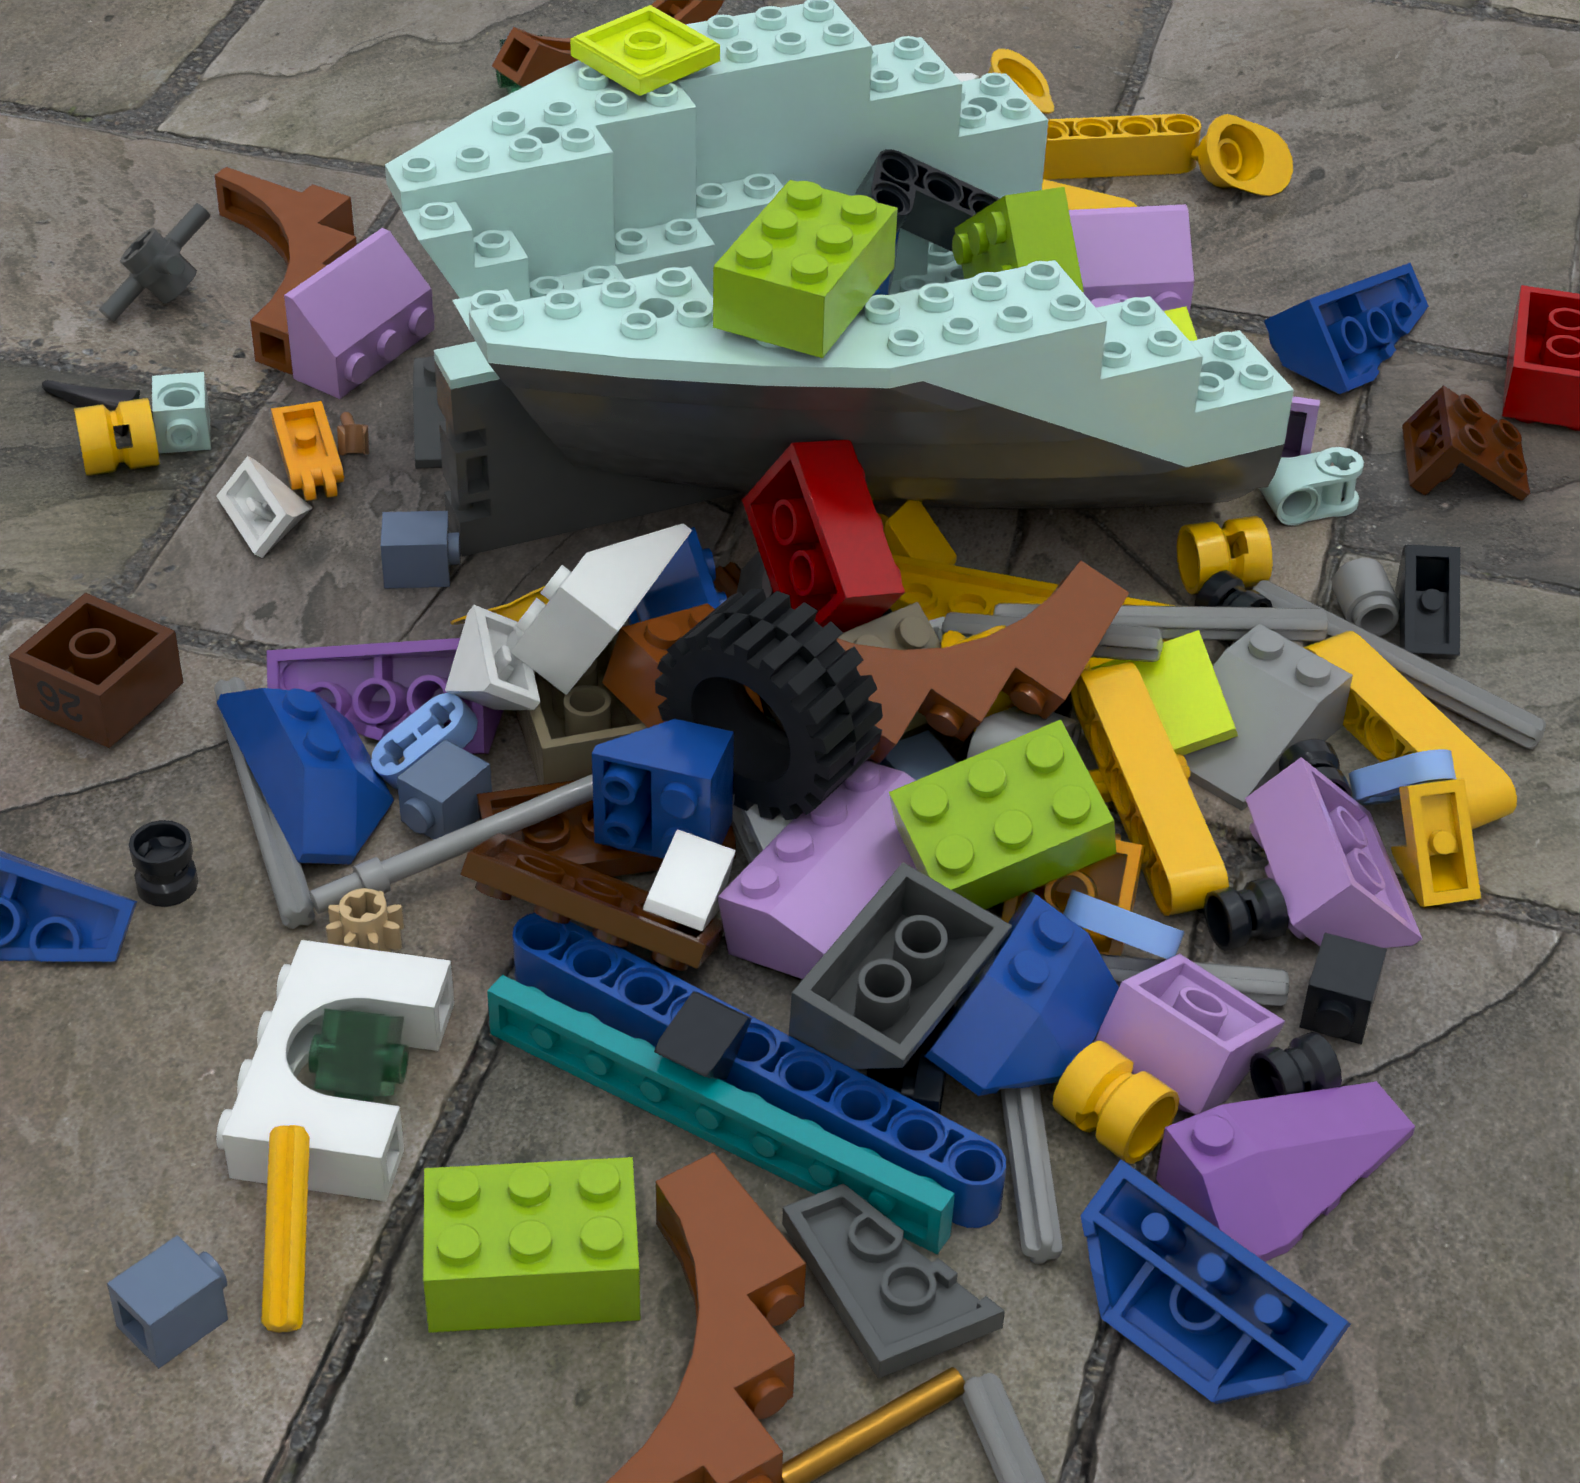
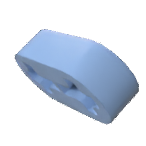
M444 693L435 696L377 743L371 758L373 769L391 787L398 789L397 777L445 739L460 748H464L473 739L477 730L478 721L475 713L456 694ZM450 719L452 722L445 727L443 724ZM404 756L405 760L399 764L398 760Z
M1445 749L1416 752L1363 767L1349 773L1352 798L1361 805H1374L1399 800V787L1456 779L1452 753L1450 750Z
M1073 889L1063 912L1067 918L1078 926L1165 959L1176 956L1184 935V931Z

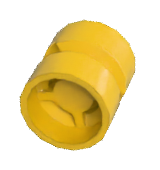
M148 398L119 402L115 411H109L103 404L74 408L86 476L115 472L119 463H125L130 469L160 465ZM128 425L131 446L116 447L113 426Z
M1251 516L1228 519L1224 521L1222 528L1214 521L1187 524L1180 528L1176 545L1177 563L1182 583L1186 591L1191 595L1198 594L1204 583L1212 575L1224 570H1228L1244 582L1245 588L1254 587L1261 580L1269 581L1273 566L1272 547L1267 527L1260 517Z
M1099 1040L1089 1044L1079 1052L1068 1065L1059 1079L1053 1095L1052 1105L1058 1114L1084 1132L1096 1130L1095 1136L1098 1143L1126 1163L1134 1164L1147 1156L1163 1139L1165 1127L1172 1124L1178 1111L1180 1099L1175 1090L1149 1072L1141 1071L1133 1074L1134 1062L1108 1043Z

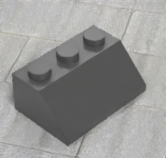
M902 862L793 990L789 1036L852 1069L903 1068L1010 935L1012 925Z

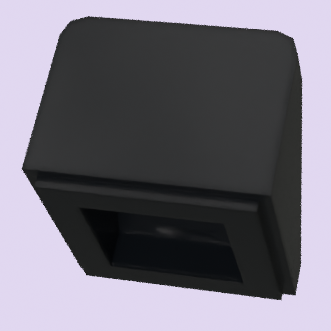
M693 991L660 1037L654 1052L704 1077L727 1079L752 1018Z

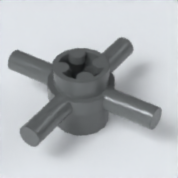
M196 203L165 238L155 228H151L140 235L127 248L120 259V262L130 271L129 277L99 308V311L110 321L114 322L145 288H148L163 304L176 298L191 283L197 273V270L180 254L181 248L211 217L209 212Z

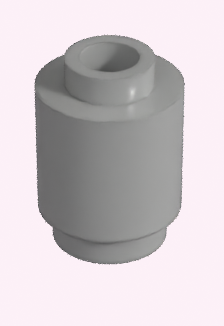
M1359 558L1347 562L1337 570L1332 579V589L1345 619L1377 636L1390 632L1398 622L1400 603L1383 566L1374 559Z

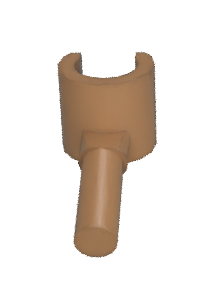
M342 413L340 416L342 425L337 426L338 454H369L368 425L355 424L351 413Z

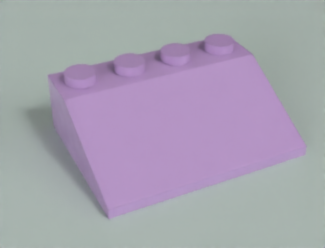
M866 761L816 809L807 815L803 812L797 819H793L717 897L729 954L804 979L902 862L916 869L895 825L889 796L890 791L916 780L904 771Z

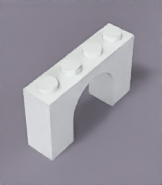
M301 940L292 964H284L280 970L277 982V1001L273 1010L265 1011L260 1019L257 1034L258 1047L253 1060L245 1059L242 1063L237 1083L238 1097L233 1109H225L218 1123L217 1147L225 1150L229 1178L267 1184L269 1133L277 1126L297 1125L304 1127L310 1137L308 1190L386 1202L404 1152L400 1106L324 1095L303 1085L297 1080V1076L301 1069L319 1053L334 1046L350 1042H378L438 1051L454 1007L451 961Z

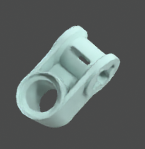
M1331 447L1321 452L1294 457H1281L1267 488H1259V490L1281 523L1288 526L1328 517L1347 516L1357 510L1359 504V495L1355 490L1357 477L1362 474L1364 461L1362 456L1356 451L1343 447Z

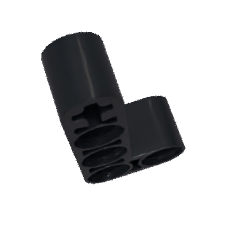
M885 149L879 153L855 194L868 196L877 203L898 208L896 234L902 228L953 252L952 239L956 234L955 227L1000 199L893 149Z

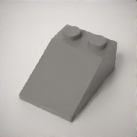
M1261 624L1256 625L1228 647L1213 665L1238 736L1183 755L1190 768L1189 780L1241 811L1248 806L1245 799L1248 795L1280 773V758L1290 746L1308 739L1326 741L1343 726L1353 677L1352 674L1328 662L1326 659L1317 656Z

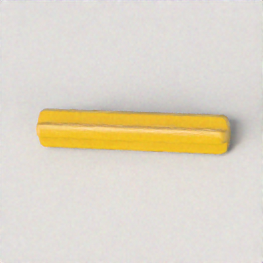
M297 1125L277 1126L269 1133L261 1322L268 1331L272 1332L296 1331L303 1324L310 1137L304 1127Z

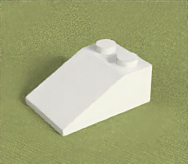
M682 523L587 552L572 572L561 565L540 592L550 601L544 604L536 598L515 625L524 634L510 653L567 695L617 634L692 530Z

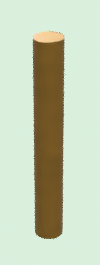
M950 1367L784 1462L782 1467V1483H810L961 1396L965 1392L963 1377L957 1369Z

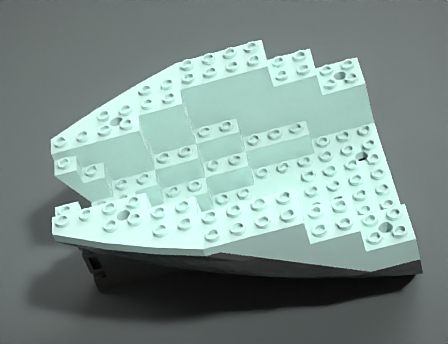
M806 0L804 4L782 8L765 6L759 8L754 13L737 16L715 15L709 18L708 21L686 24L720 44V62L641 96L578 60L475 111L385 164L387 186L417 239L460 299H455L453 302L475 339L474 342L434 350L437 402L446 421L439 422L443 476L451 489L444 492L445 511H448L449 531L460 533L462 557L738 493H749L790 444L795 442L850 440L858 462L864 469L865 481L873 504L902 506L907 500L920 501L924 507L1105 509L1229 502L1252 492L1256 488H1267L1276 473L1281 459L1294 389L1240 330L1221 332L1216 336L1189 341L1150 296L1143 298L1133 297L1124 302L1096 308L1055 260L1048 262L1035 261L1024 267L995 273L983 272L972 278L964 279L962 265L956 263L953 252L900 228L895 270L889 295L872 296L823 358L713 328V266L789 180L811 181L820 185L821 188L852 196L856 194L858 187L879 153L885 149H893L998 198L1010 194L1042 190L1048 119L1006 73H988L981 78L961 82L922 37L904 36L897 38L894 42L872 46L834 0Z

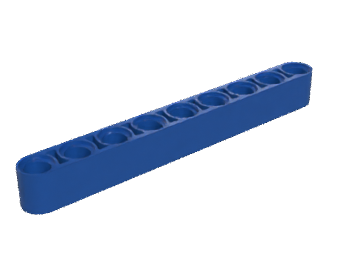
M531 913L519 919L513 927L515 980L525 986L538 988L548 997L579 1012H587L595 1016L600 1022L624 1034L649 1042L654 1048H656L660 1037L693 991L751 1017L752 1020L727 1079L720 1080L744 1092L755 1093L767 1103L800 1119L811 1120L820 1125L825 1131L858 1147L869 1148L878 1153L883 1159L918 1176H926L935 1180L943 1188L955 1193L952 1222L966 1228H980L991 1224L998 1218L1002 1208L1006 1157L1001 1148L992 1141L618 946L597 939L593 936L592 932L571 921L568 924H562L547 920L536 913Z

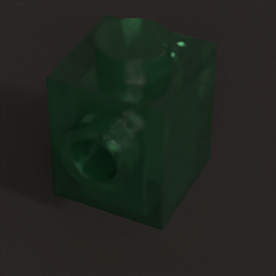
M325 1009L322 1034L316 1033L313 1036L309 1050V1072L316 1074L314 1089L334 1091V1097L373 1102L374 1096L394 1095L395 1083L403 1084L409 1062L408 1045L401 1044L404 1016L346 1009Z

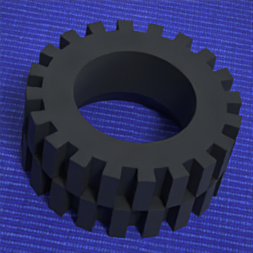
M751 589L745 595L738 592L730 596L667 649L668 653L660 659L657 667L663 674L655 680V693L667 698L658 706L663 721L679 719L734 732L733 794H735V806L748 811L754 804H757L760 817L773 820L782 813L785 820L797 819L803 812L807 815L816 809L875 752L872 748L880 742L882 730L874 725L883 718L882 704L869 701L868 698L877 690L872 675L861 676L856 667L864 660L855 646L845 651L837 642V639L843 632L830 621L825 627L820 626L815 622L818 610L805 602L795 610L792 609L790 595L776 591L769 598H766L764 589ZM744 685L757 693L772 708L782 723L785 732L760 711L747 693Z

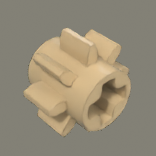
M368 888L356 889L344 895L339 905H329L330 924L326 926L328 944L390 952L391 949L400 950L402 948L400 931L404 928L402 906L391 905L387 907L383 891Z

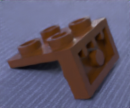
M1443 385L1402 424L1409 484L1425 496L1439 482L1447 481L1455 473L1460 463H1463L1521 501L1530 494L1520 432L1509 421L1505 419L1498 421L1484 412L1472 397L1466 394L1459 396Z

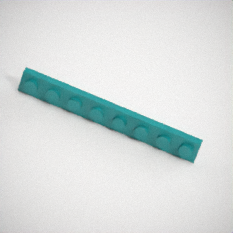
M501 975L487 990L491 1035L813 1194L845 1184L904 1231V1239L937 1255L951 1237L955 1193L943 1188L935 1180L926 1176H918L893 1164L869 1148L858 1147L825 1131L820 1125L811 1120L800 1119L767 1103L755 1093L744 1092L720 1079L707 1078L655 1053V1048L649 1042L624 1034L600 1022L595 1016L587 1012H579L548 997L538 988L525 986L509 977Z

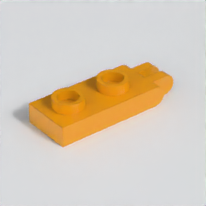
M322 401L271 408L272 424L291 490L302 489L306 501L317 499L315 486L323 485L327 498L338 496L336 483L344 482V473Z

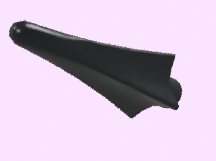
M45 380L42 383V388L45 391L78 408L103 404L109 411H115L119 402L136 400L140 397V390L86 387L53 380ZM128 425L113 426V430L123 437L129 430Z

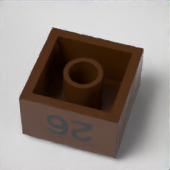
M88 593L80 596L9 655L20 709L109 749L184 683L175 630Z

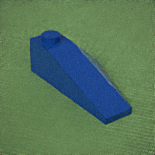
M1410 262L1310 298L1263 321L1269 333L1270 344L1278 354L1282 366L1338 394H1342L1369 383L1379 374L1377 369L1382 361L1391 358L1396 351L1394 345L1400 337L1409 334L1429 306Z
M0 850V961L115 962L118 960L137 901Z

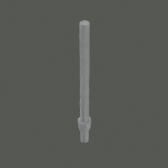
M592 774L381 862L377 857L357 864L352 867V874L309 891L313 906L318 914L328 910L329 905H339L344 895L356 889L368 888L387 893L391 891L390 884L462 855L498 833L506 836L589 802L593 800Z

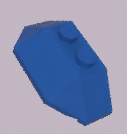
M258 688L221 694L217 705L297 862L352 864L394 801L384 780L373 769L371 757L352 722L315 692H308L302 689Z
M1031 891L1023 898L1008 922L1012 925L1010 935L970 983L925 1055L927 1059L977 1096L997 1093L999 1089L1026 1088L1059 1082V1079L1079 1052L1093 1042L1119 989L1088 932Z
M1120 1159L1080 1215L1084 1236L1087 1238L1090 1267L1101 1319L1214 1404L1309 1384L1351 1325L1349 1321L1122 1159Z

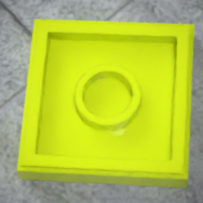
M651 5L570 39L572 57L639 96L720 62V44Z
M1199 630L1163 642L1162 652L1158 661L1143 662L1115 659L1090 668L1096 669L1128 662L1136 665L1175 754L1186 755L1238 736Z

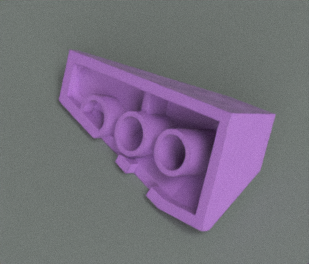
M460 638L267 650V688L284 690L302 689L308 692H315L352 722L358 734L380 741L427 701L439 694L448 693L445 692V688ZM461 698L475 713L478 721L473 739L462 749L471 754H488L503 710H494ZM448 719L443 725L446 727L452 721Z
M1377 1081L1222 1104L1165 1127L1156 1180L1166 1192L1260 1259L1268 1261L1288 1252L1302 1239L1305 1228L1319 1215L1324 1214L1327 1216L1340 1203L1341 1195L1359 1178H1367L1413 1135L1415 1125Z

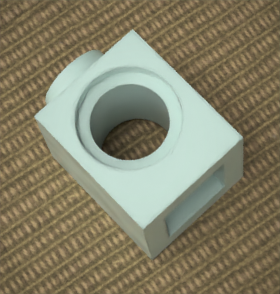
M204 372L152 376V414L159 454L211 450L210 411Z

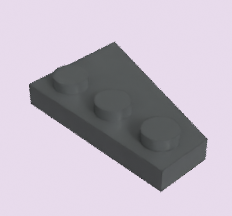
M845 1184L783 1207L782 1225L878 1379L1003 1328L1005 1310L987 1296L981 1300L976 1298L957 1283V1272L939 1258L933 1262L928 1260L903 1240L904 1231Z

